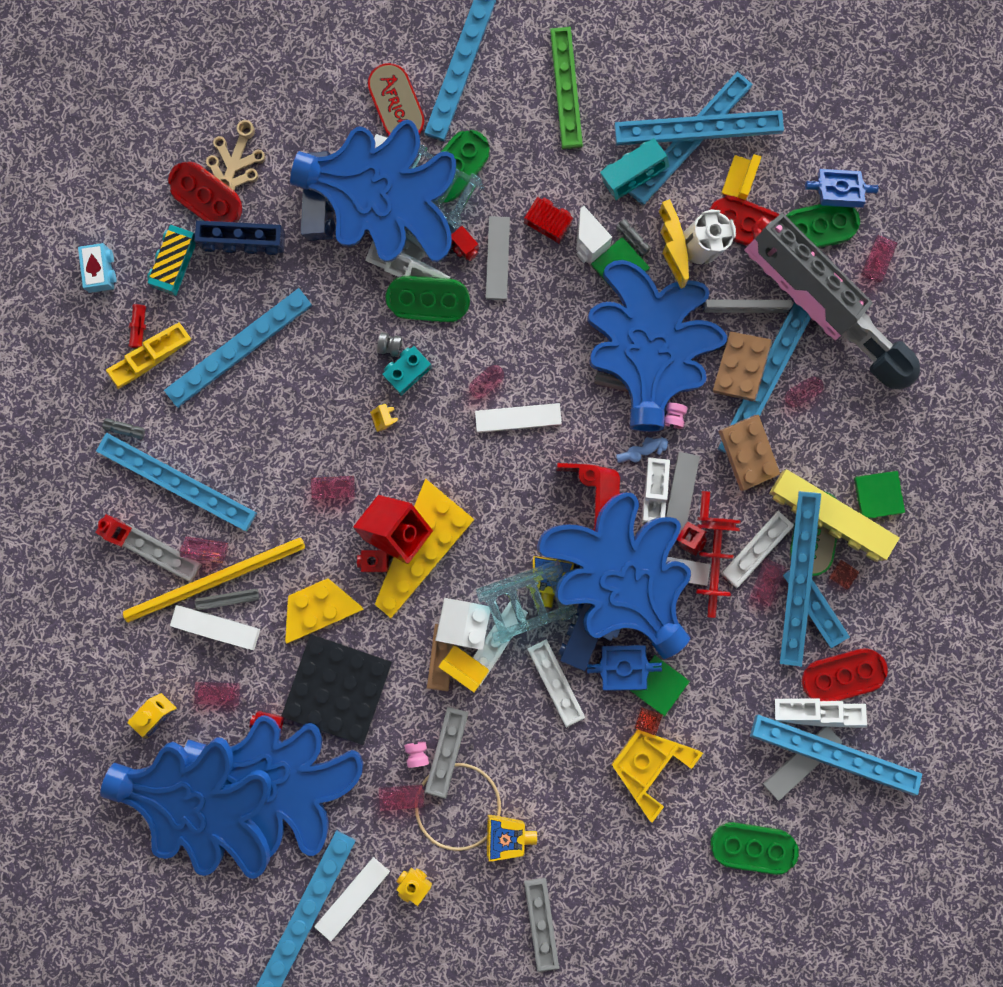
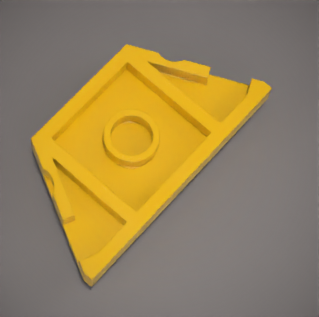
M329 578L288 596L286 644L364 609Z

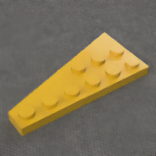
M426 478L414 507L433 532L409 564L393 557L375 605L390 618L397 613L475 520Z

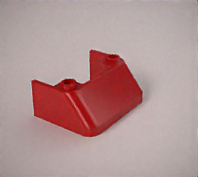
M557 463L556 471L579 472V480L583 485L596 487L595 531L597 517L602 507L612 497L620 494V476L618 472L611 468L592 464Z

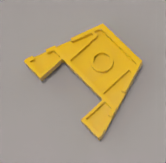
M637 729L611 765L649 821L653 823L664 806L647 794L646 791L672 756H675L692 769L703 753L697 749Z

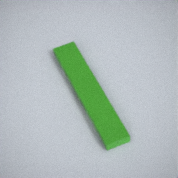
M571 27L551 28L550 35L562 149L582 148L583 142Z

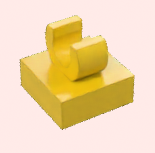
M383 404L370 412L377 432L385 430L398 421V418L392 419L389 414L395 410L394 407L387 408V405Z

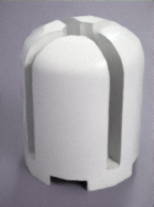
M720 210L703 212L683 232L688 259L696 264L710 263L732 244L736 236L735 225L732 219L729 220L725 215L719 213Z

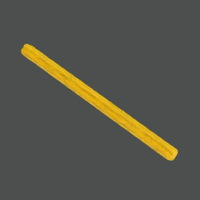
M302 538L294 539L123 611V617L129 623L305 549L304 541Z

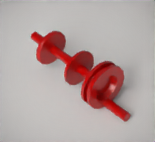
M702 491L700 517H697V520L702 522L697 527L714 530L712 553L699 552L701 557L712 558L709 590L697 589L696 593L709 595L707 617L716 618L718 596H731V593L728 591L718 590L720 559L734 558V555L721 554L723 531L740 532V528H736V524H741V520L708 518L710 492Z

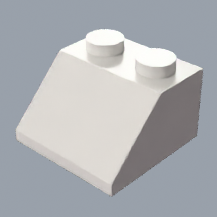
M583 206L580 209L576 247L578 252L576 254L582 262L585 263L587 261L591 265L593 261L609 249L612 236Z
M444 598L435 641L483 650L491 607Z

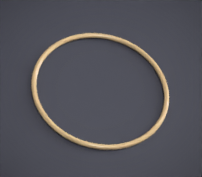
M455 763V766L468 767L473 770H476L477 772L481 773L491 783L497 797V816H500V796L497 787L495 786L492 779L485 772H483L475 766L464 763ZM428 775L419 787L415 800L416 819L424 835L437 846L453 851L472 849L486 841L487 835L473 845L455 848L440 844L425 831L419 818L418 802L422 788L428 781Z

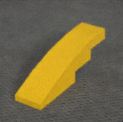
M669 199L662 202L659 210L660 216L664 221L660 233L666 242L662 254L682 289L686 286L689 279L688 254L679 218Z
M180 322L144 341L143 346L125 355L124 360L106 369V373L117 389H120L191 341V338Z

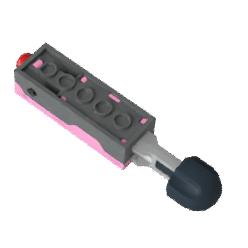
M783 213L773 221H769L766 217H761L752 226L753 241L744 249L749 257L756 261L763 268L764 272L771 276L778 283L779 287L786 291L793 298L794 302L801 306L809 314V317L824 329L828 336L837 340L843 335L848 341L855 343L873 361L870 366V372L881 383L891 389L898 390L914 384L920 373L919 359L903 341H897L892 344L873 325L870 317L865 313L873 302Z

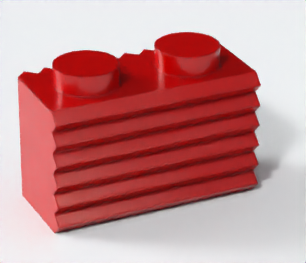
M539 197L536 198L524 217V224L558 244L561 243L573 223V217L569 211L563 208L559 210L553 206L549 199H540Z

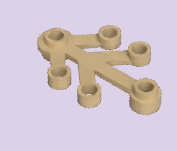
M242 120L237 125V132L240 136L232 157L228 152L227 142L223 137L218 136L213 141L215 148L219 150L227 167L225 175L222 174L219 168L220 162L216 156L211 155L206 159V164L212 170L214 176L234 191L236 187L248 181L255 182L258 179L257 171L252 168L246 170L245 174L233 178L235 172L254 163H263L266 158L264 152L258 149L251 155L241 159L248 139L252 138L255 134V128L248 120ZM249 128L250 132L244 134L243 130ZM222 140L223 145L217 146V142ZM262 154L261 159H256L255 156ZM212 159L216 160L215 165H210L209 162ZM249 173H255L254 178H248Z

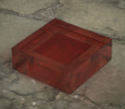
M840 560L829 578L848 590L859 574V571L843 560Z

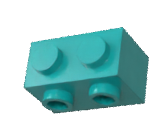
M415 346L403 350L399 355L401 358L395 363H389L384 368L385 372L382 374L401 396L432 369L431 363Z

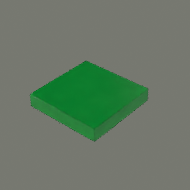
M623 237L591 263L593 269L604 281V269L614 261L625 260L631 262L645 272L650 269L647 263Z
M898 471L854 477L860 514L867 518L905 513Z
M654 655L649 663L662 662V672H649L647 690L630 691L665 716L690 681Z

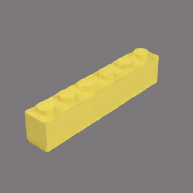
M786 469L781 472L769 494L774 496L772 498L774 501L781 505L786 503L792 507L791 510L796 514L799 491L821 493L818 527L824 526L830 530L828 533L838 539L842 537L847 540V544L853 549H862L867 553L866 556L873 561L878 562L879 560L888 559L900 537Z

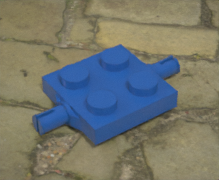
M819 169L818 182H805V190H817L820 194L821 205L863 208L865 204L864 194H877L879 188L878 185H866L862 179L861 171Z
M646 645L602 646L600 664H588L587 673L601 674L603 691L647 690L649 672H662V662H648Z

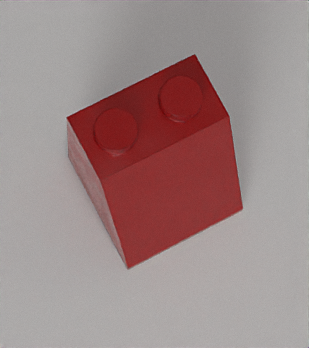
M377 495L353 526L364 541L406 564L410 563L433 532L412 503L382 495Z

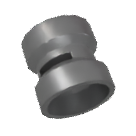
M381 332L377 353H390L391 356L399 357L403 337L397 335L391 337L389 334Z

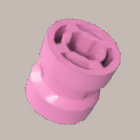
M667 403L664 425L670 427V424H673L674 428L683 429V417L687 413L688 407L678 403Z
M426 742L404 745L405 752L409 754L407 760L408 768L429 764L428 757L424 753L427 749Z

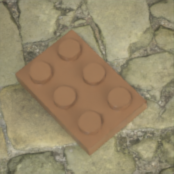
M730 331L713 392L755 402L772 340Z
M753 415L718 431L740 490H747L780 475L759 415Z

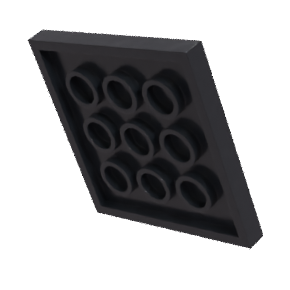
M310 634L281 716L303 725L312 723L320 731L364 745L392 661Z

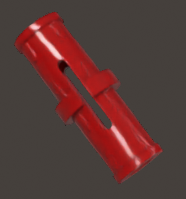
M133 304L132 320L129 323L131 330L128 347L139 348L142 346L143 332L146 330V325L144 324L146 306Z

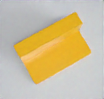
M753 154L751 160L735 155L723 186L722 194L746 200L761 156Z
M453 646L438 666L473 692L476 691L489 672L488 668L457 646Z

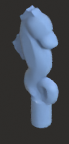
M647 437L642 443L644 446H632L628 452L617 454V462L620 463L628 460L638 462L641 460V455H650L656 449H658L657 454L660 455L662 451L667 449L668 441L663 437L656 439Z

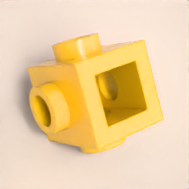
M410 868L408 872L403 871L396 882L399 885L396 891L399 892L398 896L406 902L411 901L418 906L430 890L432 883L426 879L427 875L418 868L416 870Z

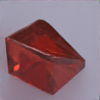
M640 707L635 729L656 736L662 714Z

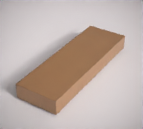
M435 624L427 689L449 691L450 675L438 666L448 655L454 644L435 641L439 625Z

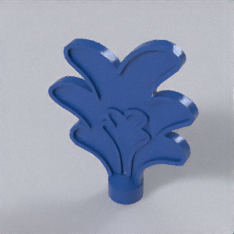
M403 120L388 138L378 147H376L373 134L368 129L359 126L350 132L343 146L331 155L316 157L298 151L290 175V185L318 192L331 203L336 214V239L340 245L348 247L357 245L368 231L374 241L379 259L383 262H391L399 257L404 250L406 244L405 229H407L417 239L432 262H440L448 255L451 249L452 238L449 224L433 201L442 197L452 185L456 173V159L453 154L443 151L425 164L411 169L420 150V136L413 121Z
M625 260L614 261L605 267L603 277L618 295L623 306L615 302H603L590 310L587 316L588 323L602 333L610 342H602L595 346L590 354L589 363L593 369L615 376L627 388L631 398L630 429L649 432L660 431L664 429V408L668 400L678 393L697 390L706 382L707 377L704 368L698 362L692 361V359L720 349L727 342V335L718 325L709 321L695 320L682 323L689 313L702 306L708 299L709 288L705 284L688 280L686 286L681 289L678 282H674L665 287L661 292H658L652 279L639 266Z
M624 492L612 497L602 507L597 517L595 531L587 527L567 524L554 526L546 530L539 538L537 544L538 553L545 557L566 560L581 567L570 570L561 577L556 586L555 597L559 603L564 605L592 604V607L589 608L584 617V628L590 636L600 638L617 629H636L651 641V644L663 659L672 657L688 644L690 636L678 623L676 603L680 593L690 581L691 570L687 565L678 561L666 562L669 551L674 545L681 528V524L676 518L658 517L643 525L634 537V522L639 502L633 493Z
M260 716L254 722L248 735L241 742L230 746L234 759L233 768L224 785L236 783L255 770H262L268 773L271 779L269 798L262 809L250 819L264 834L269 845L270 857L277 851L282 842L285 827L284 820L293 830L300 850L308 856H314L322 849L329 828L327 812L322 803L343 796L357 784L363 772L361 755L359 752L351 750L332 760L313 764L322 748V736L316 725L307 723L291 737L280 741L281 728H279L276 721L269 716ZM192 740L187 741L184 749L187 751L189 763L197 759L207 744Z
M220 737L213 739L202 750L197 759L189 763L187 751L181 745L170 742L159 751L153 764L146 768L133 769L113 763L108 769L102 782L100 796L118 803H125L141 813L149 825L152 852L156 857L171 858L178 853L183 845L190 857L195 872L206 876L216 870L226 850L234 858L246 877L251 879L260 876L270 862V850L267 840L260 828L250 818L254 817L267 802L271 791V779L268 773L262 770H255L236 783L224 785L232 771L234 760L232 750L225 739Z

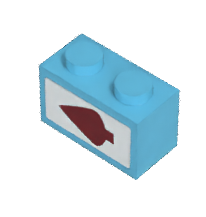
M104 243L78 247L83 288L89 293L114 289V283L117 279L115 271L111 267V262H114L112 250H109Z

